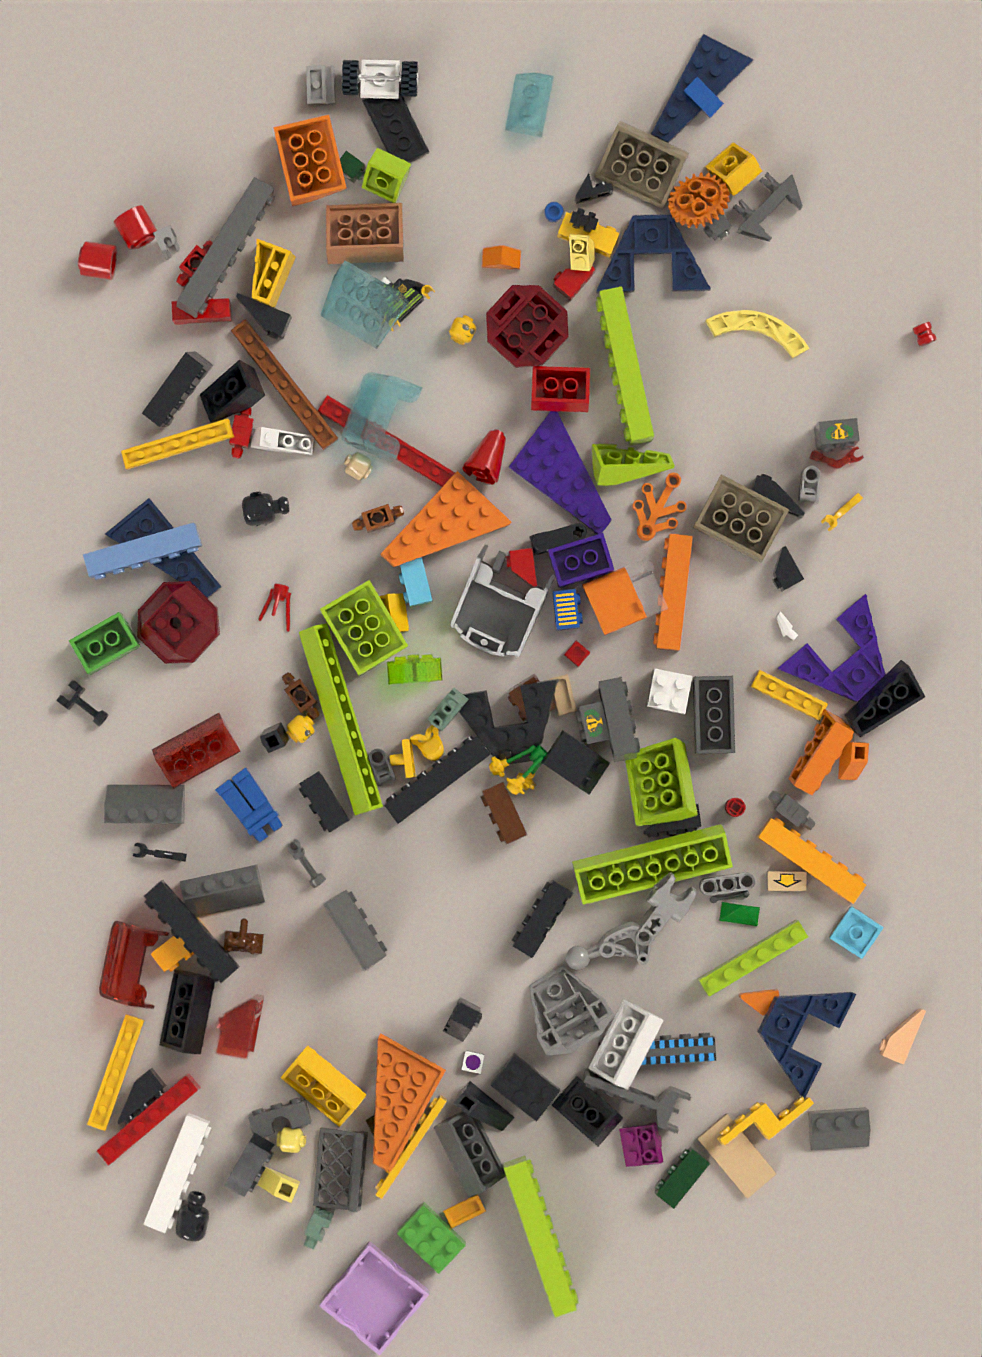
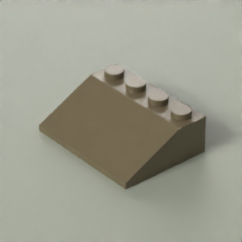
M620 121L615 128L594 177L606 183H612L613 186L663 209L689 153Z
M721 474L693 528L761 563L789 509Z

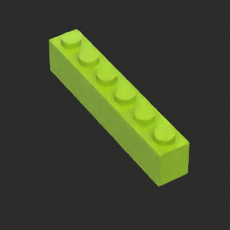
M794 920L699 977L698 981L710 997L807 939L808 935L799 920Z

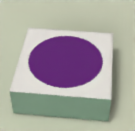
M466 1050L462 1070L481 1074L485 1054Z

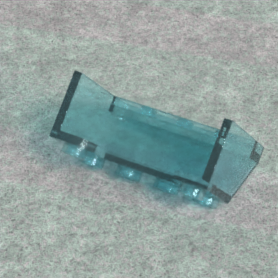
M374 372L365 374L361 380L342 432L343 442L393 462L396 460L400 450V443L396 438L385 434L398 399L408 403L415 402L419 398L423 387L395 376Z

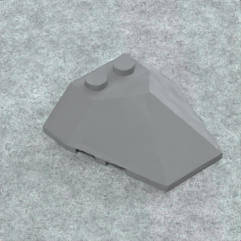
M560 966L529 985L532 1007L535 1014L534 1020L537 1027V1039L546 1055L569 1054L603 1034L614 1017L605 999L596 994L588 985L586 986L581 982L579 978L564 966Z

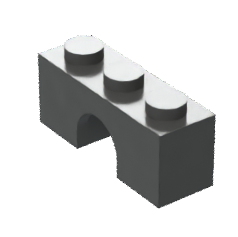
M298 1097L289 1100L290 1103L283 1106L282 1103L271 1105L269 1110L264 1111L263 1108L253 1110L252 1114L248 1117L253 1134L256 1133L261 1137L273 1135L275 1133L273 1120L279 1116L286 1117L290 1121L292 1129L311 1124L312 1120L306 1099L301 1100Z

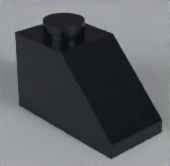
M786 546L780 549L773 573L774 579H772L775 587L781 589V591L804 580Z

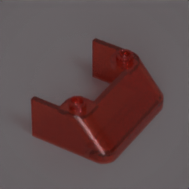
M115 921L111 927L99 985L101 997L126 1006L154 1009V1005L144 1002L147 991L144 985L139 983L147 946H154L158 941V935L169 936V932L153 927Z
M255 994L230 1008L224 1013L223 1017H219L217 1028L220 1029L216 1054L247 1059L248 1052H254L264 995Z

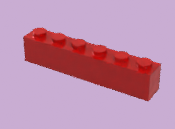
M188 1073L97 1150L98 1154L109 1166L201 1087Z

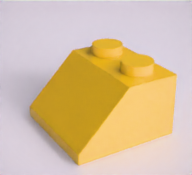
M734 142L705 166L712 176L717 175L718 179L721 178L723 183H726L729 193L733 196L742 191L746 185L762 172L754 155Z

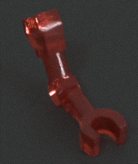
M857 446L850 449L845 454L846 456L839 460L826 457L816 450L811 452L809 459L823 462L829 467L839 469L848 463L861 461L864 456L862 455L858 458L854 456V452L859 449Z

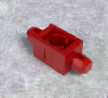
M207 241L203 245V249L196 245L180 264L179 268L183 273H180L176 280L180 286L184 287L188 284L189 279L194 274L193 272L198 268H192V262L194 260H203L202 258L205 257L213 244L212 241Z
M251 408L241 411V416H234L232 426L234 438L229 440V445L234 446L231 452L233 458L240 459L244 451L242 448H249L254 419L249 418L252 412Z

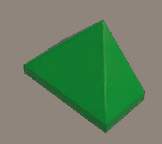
M722 902L719 921L758 926L760 907Z

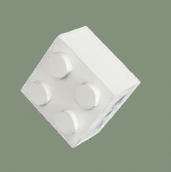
M653 669L646 707L684 715L692 676Z

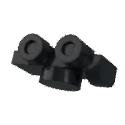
M578 208L577 212L573 211L570 223H573V228L580 229L582 227L585 232L589 233L591 230L595 231L599 220L595 218L596 213L589 212L588 215H585V210Z

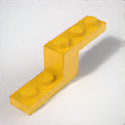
M801 1096L793 1102L794 1106L788 1110L786 1108L780 1112L778 1119L766 1103L761 1102L759 1104V1102H756L749 1108L750 1112L745 1116L741 1114L734 1120V1125L730 1128L728 1126L723 1128L719 1132L720 1136L717 1139L722 1145H726L754 1123L765 1139L770 1140L811 1107L814 1102L810 1097L803 1098Z

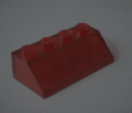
M217 713L153 748L152 752L155 761L174 789L241 752L221 714Z

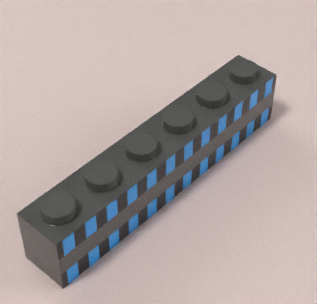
M709 1032L698 1033L699 1036L691 1037V1034H679V1038H672L671 1035H660V1039L653 1040L641 1065L716 1061L715 1037L710 1036Z

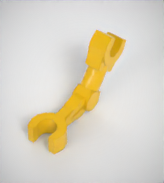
M857 493L837 510L834 516L826 515L821 520V523L828 522L830 527L827 530L832 531L837 526V519L845 515L863 497Z

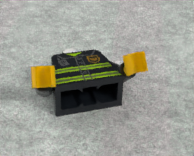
M384 277L378 284L385 291L380 296L381 316L388 324L390 330L394 331L392 327L396 324L400 327V323L424 301V296L430 299L428 293L430 291L435 293V290L430 285H424L414 280H402L399 278L395 283H392L387 277Z

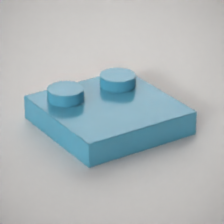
M850 906L830 935V939L863 959L884 927L853 906Z

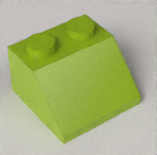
M377 148L368 161L361 188L392 203H396L407 180L411 163Z

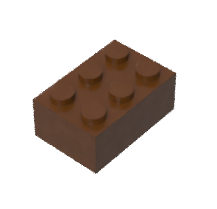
M504 782L482 791L484 795L480 797L484 806H489L492 812L488 814L492 824L497 823L499 827L497 834L500 841H505L507 845L526 836L527 832Z

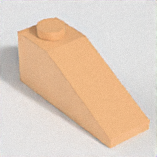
M921 1008L917 1009L888 1034L886 1039H882L879 1045V1050H881L879 1054L904 1065L926 1011Z

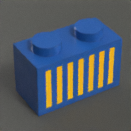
M576 589L553 591L556 631L580 628V624H583L582 612H578L577 606L581 605L580 593H576Z

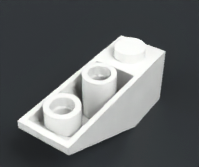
M259 427L253 429L251 448L312 455L314 438L311 435Z

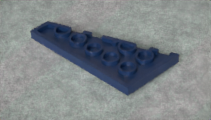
M703 34L651 135L669 143L702 111L683 91L696 77L718 96L754 59Z
M148 498L107 531L105 535L121 544L173 529L174 527L152 500ZM181 552L179 557L169 559V556L161 558V562L153 564L180 582H192L207 598L222 588L194 552Z

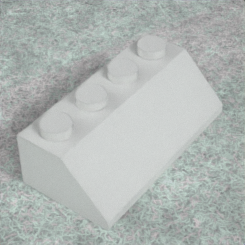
M624 999L589 1069L613 1084L628 1090L664 1020Z

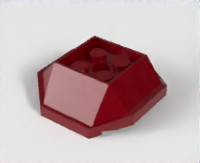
M511 285L486 312L487 343L515 368L543 366L569 338L567 310L539 285ZM529 323L533 328L531 331L526 332L522 329V325Z
M190 581L163 582L138 609L137 638L165 664L195 662L220 635L218 607ZM175 617L179 618L181 621V624L178 628L174 627L173 625V619Z

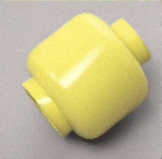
M284 1127L277 1134V1146L280 1147L282 1152L299 1153L301 1148L306 1145V1136L303 1135L300 1128Z

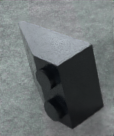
M238 360L199 396L210 423L253 407L265 396L255 368Z
M563 730L541 762L588 795H590L610 765V762Z
M577 1076L552 1104L559 1113L597 1147L601 1145L623 1119L591 1088L586 1087V1084Z

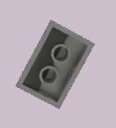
M866 1107L808 1111L811 1150L869 1146L870 1117L869 1110Z

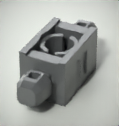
M772 791L769 794V800L774 804L777 803L774 809L794 825L799 827L802 823V826L808 830L815 826L814 820L810 817L807 818L810 812L786 793L782 798L780 797L781 794L776 791Z

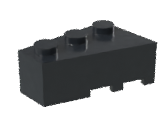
M460 997L443 1032L463 1042L473 1026L478 1027L482 1019L481 1008Z

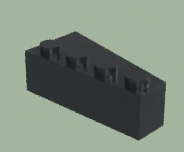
M196 351L185 352L142 414L158 427L169 426L174 419V414L184 406L185 400L195 391L197 385L213 367V364Z
M900 660L844 716L852 730L859 737H862L925 698V695L910 666Z
M554 880L551 883L546 882L542 889V892H544L542 898L535 900L531 907L534 911L531 916L526 915L522 922V925H524L521 932L517 931L511 940L514 942L512 945L514 948L531 958L534 957L543 943L547 932L553 927L557 916L563 911L567 903L566 901L573 895L572 891Z

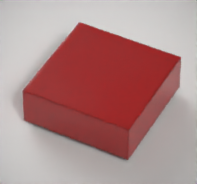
M576 640L564 656L579 667L591 652Z

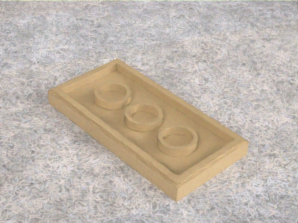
M726 1113L697 1139L748 1199L777 1173L743 1132L726 1145H722L718 1141L719 1132L726 1126L730 1128L735 1124Z

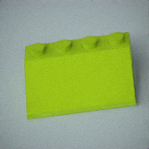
M370 580L320 608L321 613L359 677L408 647Z
M676 737L640 748V752H637V758L625 760L636 826L679 821L698 815L684 742Z

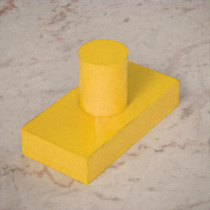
M403 739V753L390 755L391 766L405 765L406 778L416 777L412 743L410 739Z

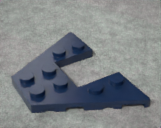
M633 215L596 293L621 286L623 293L634 292V255L671 254L672 292L710 291L711 287L708 285L702 270L697 265L691 250L685 243L671 215Z
M839 992L774 997L757 1032L800 1096L806 1098L822 1065L821 1062L792 1049L808 1014L840 1029L856 996L855 993Z

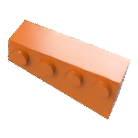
M826 709L821 714L824 716L821 724L817 723L814 728L816 732L813 739L807 741L805 745L804 757H799L788 778L795 787L810 795H813L820 788L822 780L830 773L832 765L841 756L843 748L851 741L854 733L842 718Z

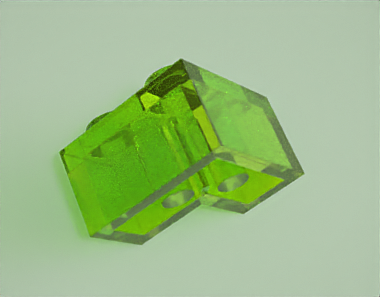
M433 654L421 655L422 658H419V655H407L408 659H406V656L394 657V661L387 662L388 685L443 681L441 658H433Z

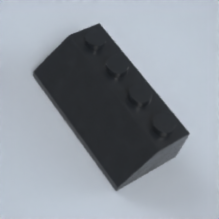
M174 970L160 1046L181 1053L201 1054L215 987V981L210 976Z

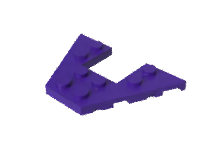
M866 594L836 618L838 623L860 647L859 650L832 672L809 644L806 643L780 665L778 670L855 702L859 701L886 675Z

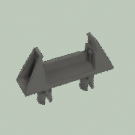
M768 172L765 174V178L762 177L759 180L771 191V195L757 210H752L742 199L738 202L740 206L735 204L733 209L745 218V222L737 230L738 234L770 242L772 237L765 232L759 223L763 222L785 198L794 204L798 210L802 209L803 205L792 174L780 184Z

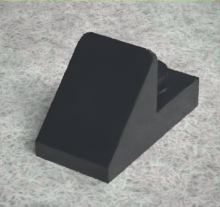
M588 173L575 196V203L578 204L612 195V183L600 182L595 185L596 187H593Z

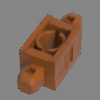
M389 504L362 512L363 519L354 520L352 526L354 531H360L366 527L369 533L395 524L393 517L399 518L405 513L402 506H395L390 510ZM386 510L389 521H386V517H383L382 522L375 523L371 521L374 526H370L367 516L370 515V519L373 520L375 514L385 516L382 511Z

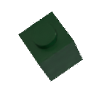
M345 151L340 158L343 175L353 183L356 180L360 181L365 174V164L348 151Z

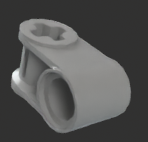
M808 466L801 473L799 502L814 501L819 503L820 471L815 466ZM807 470H812L815 473L814 480L807 479Z

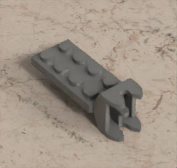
M586 1069L583 1074V1082L586 1083V1087L597 1090V1088L603 1089L605 1094L615 1097V1095L621 1096L623 1101L630 1104L637 1102L641 1105V1108L648 1111L655 1109L658 1127L673 1133L679 1132L678 1126L669 1123L672 1112L679 1113V1109L674 1108L677 1098L680 1097L690 1101L691 1094L669 1086L657 1097L633 1087H629L627 1090Z

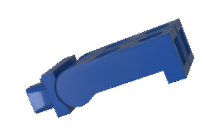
M244 768L234 775L232 780L229 779L215 789L247 829L250 836L253 835L259 842L268 837L263 827L269 824L275 832L283 826L279 819V813L275 811L248 768ZM235 784L239 787V789L242 791V793L244 794V796L247 798V800L249 801V803L252 805V807H253L254 809L251 808V806L248 804V802H247L246 799L243 797V795H242L241 792L238 790V788L235 786Z

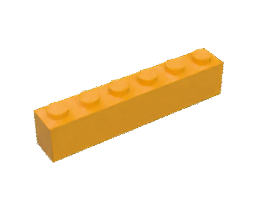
M777 817L775 819L769 818L757 835V838L848 902L854 904L866 887V884L863 883L864 878L857 873L850 874L847 871V866L841 862H838V864L833 862L830 854L824 850L822 853L816 850L817 845L808 839L806 842L799 838L801 836L800 833L792 828L790 831L784 827L785 823Z

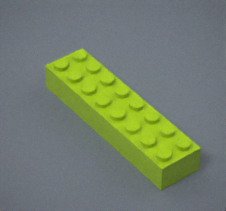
M621 286L599 291L595 304L597 312H601L599 320L601 331L605 330L603 341L605 349H609L607 357L609 368L613 367L611 378L613 386H617L615 394L617 405L621 404L619 416L621 424L625 423L626 427L623 431L625 442L629 441V446L652 442L654 432L623 288Z
M722 824L572 861L583 905L652 888L669 873L675 875L676 879L674 882L733 868L727 837Z
M524 1155L504 1162V1170L554 1317L576 1311V1304H579V1299L575 1288L571 1289L570 1287L573 1283L569 1270H564L566 1261L563 1252H558L557 1248H560L556 1233L552 1234L551 1229H554L550 1214H545L547 1206L544 1197H539L538 1192H541L537 1177L533 1178L532 1176L535 1172L531 1159L527 1160Z

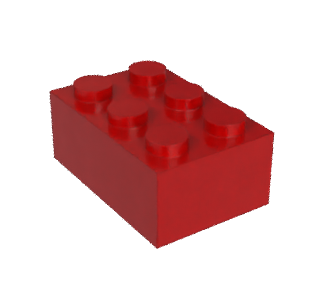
M533 366L531 410L589 411L590 368Z

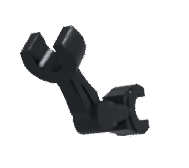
M143 843L134 844V846L140 848L138 854L133 853V856L136 858H143L148 854L156 858L186 862L187 854L157 849L149 850Z

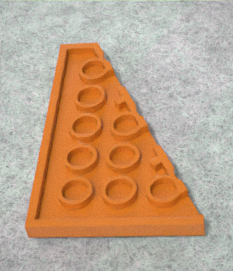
M457 471L380 555L393 567H397L511 524V521Z
M381 1033L378 1036L373 1164L391 1173L446 1070Z

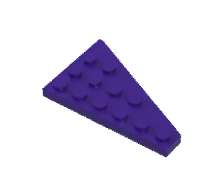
M550 411L510 464L509 468L596 534H601L612 520L558 412Z

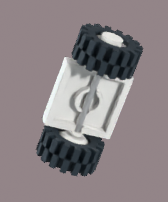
M343 60V95H358L359 82H361V98L399 99V83H401L402 96L417 97L418 62L402 61L401 77L400 60H362L361 74H359V60Z

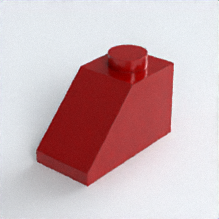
M592 266L590 271L571 270V268L565 269L563 273L559 271L553 278L555 281L553 287L571 301L592 277L596 269Z
M532 548L509 551V556H506L507 567H511V571L531 587L537 586Z

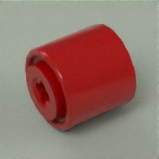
M143 205L125 211L113 222L128 249L131 250L142 248L155 239L153 232L158 231Z
M85 241L78 257L80 274L101 279H113L117 263V247L115 245Z

